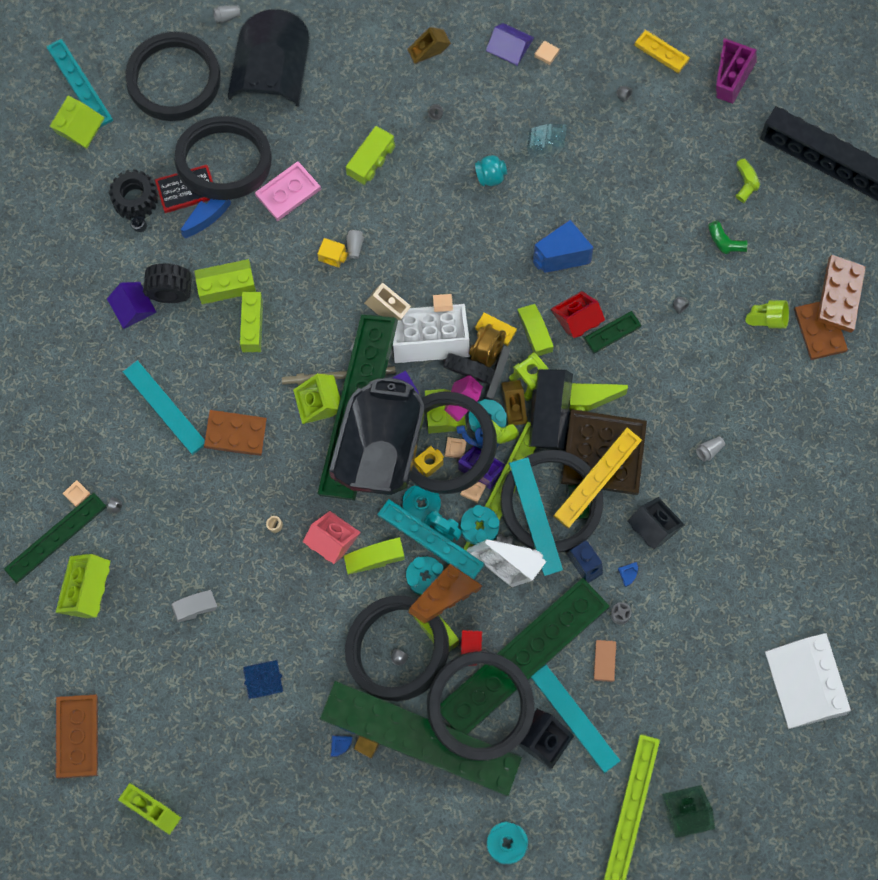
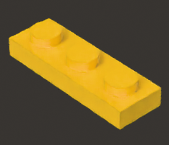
M647 30L635 42V47L678 74L690 58Z

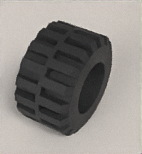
M134 169L133 172L126 170L125 174H122V172L118 174L119 177L113 179L114 183L110 184L111 190H109L110 199L115 211L122 218L126 216L127 220L137 216L145 219V214L150 216L152 214L151 209L155 210L157 207L155 203H158V193L151 177L148 174L145 175L143 171L138 173ZM131 190L143 191V194L138 199L127 200L124 198Z
M161 263L151 265L145 269L143 293L146 297L162 303L187 301L191 295L192 273L188 269L175 264Z

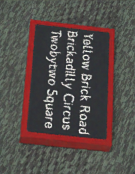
M208 165L190 169L201 179L213 182ZM178 173L155 179L165 213L199 204L200 201L207 202L210 200L189 190L180 180Z

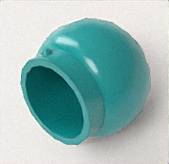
M489 155L475 163L477 177L481 186L486 184L488 186H497L504 181V175H507L505 161H501L497 156Z

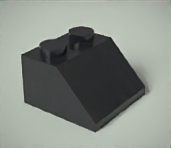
M659 497L642 505L628 520L632 529L639 533L645 540V543L653 549L664 544L685 526Z
M537 708L534 712L531 727L519 746L531 756L553 769L574 735L552 714Z

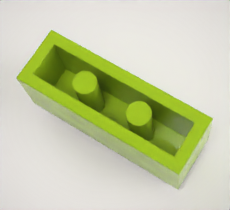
M375 126L346 165V174L364 185L367 181H371L377 167H381L384 164L385 156L393 152L395 148L394 136Z
M242 292L240 332L242 352H261L263 314L261 292Z

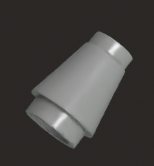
M238 5L217 6V8H214L215 22L224 23L240 16Z
M357 230L348 231V235H346L348 258H359L364 240L363 232Z
M718 436L699 444L696 453L702 461H710L725 446V442Z

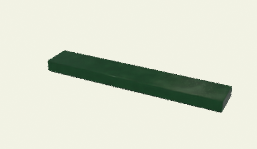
M93 492L8 564L4 570L16 584L19 583L107 508V506Z

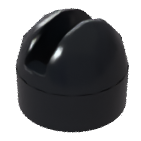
M137 216L131 221V226L136 232L141 233L146 230L147 222L143 217Z

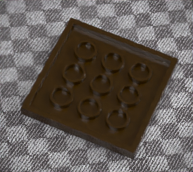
M571 409L565 452L579 457L592 469L622 432L629 428L642 441L604 485L602 490L638 495L647 421ZM564 465L561 484L578 486L583 478L574 469Z

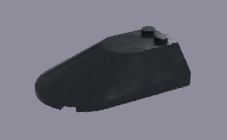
M270 9L256 13L243 24L236 47L228 100H232L233 96L241 92L281 95L295 103L296 107L300 106L310 40L305 23L297 15L285 10Z
M382 378L370 381L369 385L362 389L359 388L353 393L347 404L329 469L332 479L354 491L393 495L408 488L424 420L423 400L412 385L399 379Z

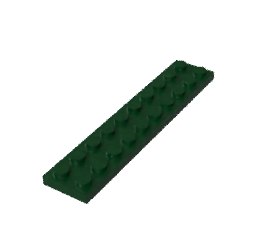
M361 314L317 493L319 496L353 501L356 499L357 491L351 490L332 479L329 469L347 404L351 396L357 389H362L369 385L370 381L385 378L398 324L396 317Z
M582 578L497 654L518 666L529 680L608 610L610 606ZM485 664L440 704L441 716L454 730L468 735L517 691V688L506 673L494 666Z
M337 681L333 683L319 719L505 796H509L522 757L510 752L501 757L484 761L462 758L449 751L438 740L430 726L429 719ZM445 726L449 733L464 745L474 748L493 746Z

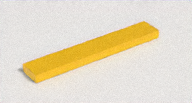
M626 428L553 517L567 529L570 528L642 439L629 428Z

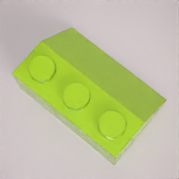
M249 259L195 270V279L201 304L240 297L242 292H256Z
M93 554L70 556L55 613L82 618H97V614L100 611L101 598L105 591L106 578L110 571V561Z

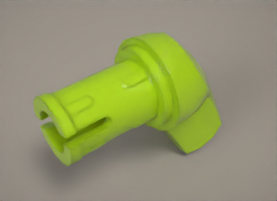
M743 158L736 165L743 177L744 186L735 197L745 203L753 191H758L760 183L754 168Z
M492 420L498 444L515 440L519 436V431L513 424L500 427Z

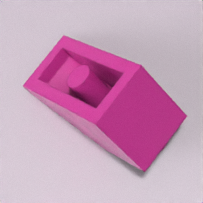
M469 375L454 382L451 392L464 394L478 401L483 386ZM446 405L444 409L456 421H459L469 411L454 405Z

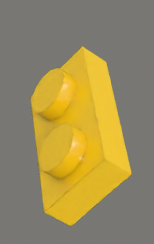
M485 312L475 327V330L479 331L481 327L484 328L487 324H491L492 328L497 331L504 330L506 332L504 345L506 346L510 344L517 332L516 328Z

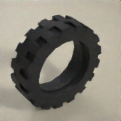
M448 353L443 365L444 368L466 377L470 375L475 380L486 384H491L496 372L490 367L452 353Z

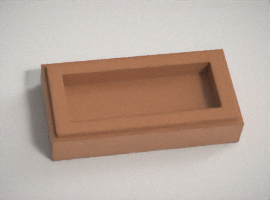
M596 640L594 681L614 682L615 641Z

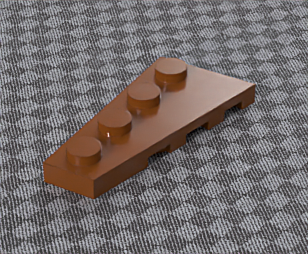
M449 564L410 607L408 613L425 624L442 614L445 609L452 608L460 600H465L470 594L480 591L482 585Z

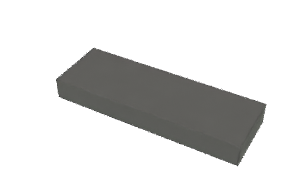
M503 346L494 369L496 372L491 384H489L484 399H494L510 352V348Z

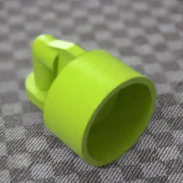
M769 300L767 304L754 305L751 308V312L746 315L745 321L752 326L786 329L789 321L787 300Z

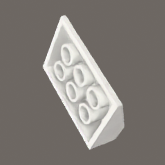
M465 304L453 305V311L434 312V306L410 308L404 317L398 320L393 340L395 363L443 360L447 358L448 353L461 357H470Z
M485 540L466 550L485 563V567L511 587L532 581L546 563L542 558L543 555L535 549L531 550L492 540Z
M826 633L765 652L788 729L847 715L851 711Z

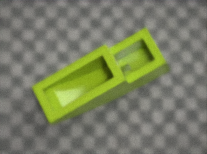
M532 304L517 309L533 352L538 356L553 352L552 340L536 305Z
M399 537L344 555L347 573L353 574L384 567L386 564L405 560Z

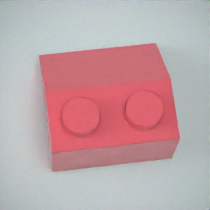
M329 511L311 524L303 543L311 550L322 555L327 561L335 564L344 556L361 532Z

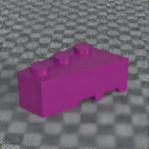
M725 38L723 39L716 84L718 99L734 103L756 64V49Z

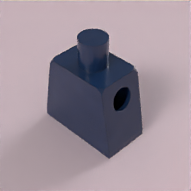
M587 540L566 553L580 576L588 583L603 574L602 561Z

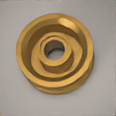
M487 324L484 328L481 327L477 333L478 339L469 351L471 360L481 362L491 368L502 350L506 332L493 329L491 324Z

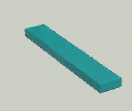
M62 38L46 46L79 101L105 118L99 128L112 122L113 118Z
M138 360L123 371V374L192 456L204 447L205 439Z
M529 458L510 462L509 466L535 550L543 555L542 558L546 561L541 568L543 576L563 571Z
M390 499L387 500L377 514L378 517L474 580L485 565L481 560Z
M547 665L531 677L604 774L621 761Z

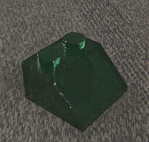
M702 785L662 794L670 827L675 838L715 829L713 808Z

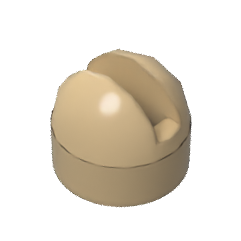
M271 516L266 521V526L271 532L277 533L282 530L283 523L279 517Z

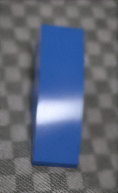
M210 199L207 204L200 201L181 228L182 236L188 238L206 229L228 209L231 201Z

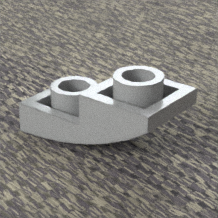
M211 590L185 597L171 604L177 622L195 619L197 614L217 609V604Z

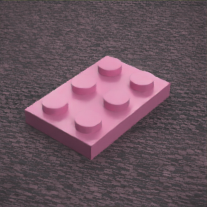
M297 161L257 190L255 196L274 218L279 221L320 191L321 186Z

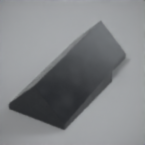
M556 369L537 370V385L532 393L529 447L565 450L573 380L571 372Z

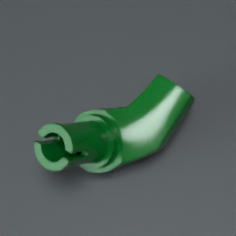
M713 221L708 224L711 237L721 253L728 254L730 251L747 252V240H731L725 234L720 221Z

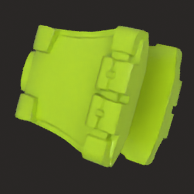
M535 352L530 354L520 364H516L513 367V374L509 376V381H515L521 377L528 385L524 394L526 401L532 399L533 389H536L537 373L529 374L528 372L534 367H537V369H548Z

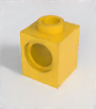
M326 238L323 239L317 253L318 261L338 268L341 262L345 263L348 254L344 244Z
M430 446L414 459L413 464L423 476L428 478L443 466L444 456L438 449L434 450ZM427 459H433L435 463L428 465L425 463V461Z

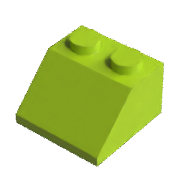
M67 96L50 127L58 135L87 149L105 118L83 102Z
M317 373L293 390L302 424L326 419L337 414L340 396L334 375Z
M446 389L426 390L425 396L437 392L451 391ZM445 406L428 411V434L457 431V426L463 425L466 428L465 415L459 421H456L444 410Z

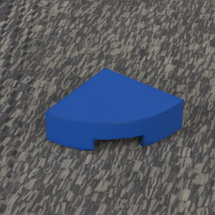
M637 562L618 568L625 587L631 585L636 578L638 572Z
M332 736L331 757L345 753L349 746H351L353 737Z

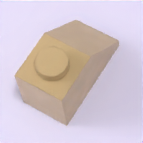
M383 282L364 303L378 315L396 317L398 320H401L411 307Z

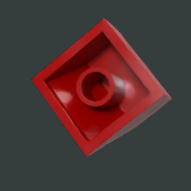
M583 291L551 308L552 313L565 332L573 338L582 336L587 330L595 328L605 321L598 301Z

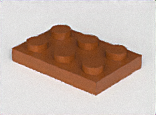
M820 302L794 308L810 360L844 353L848 350L841 329L817 321Z
M210 410L204 448L261 456L267 418Z

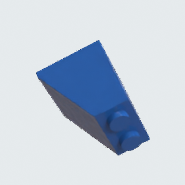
M569 220L535 244L533 263L537 269H542L544 273L587 265L591 263L593 246L574 223Z

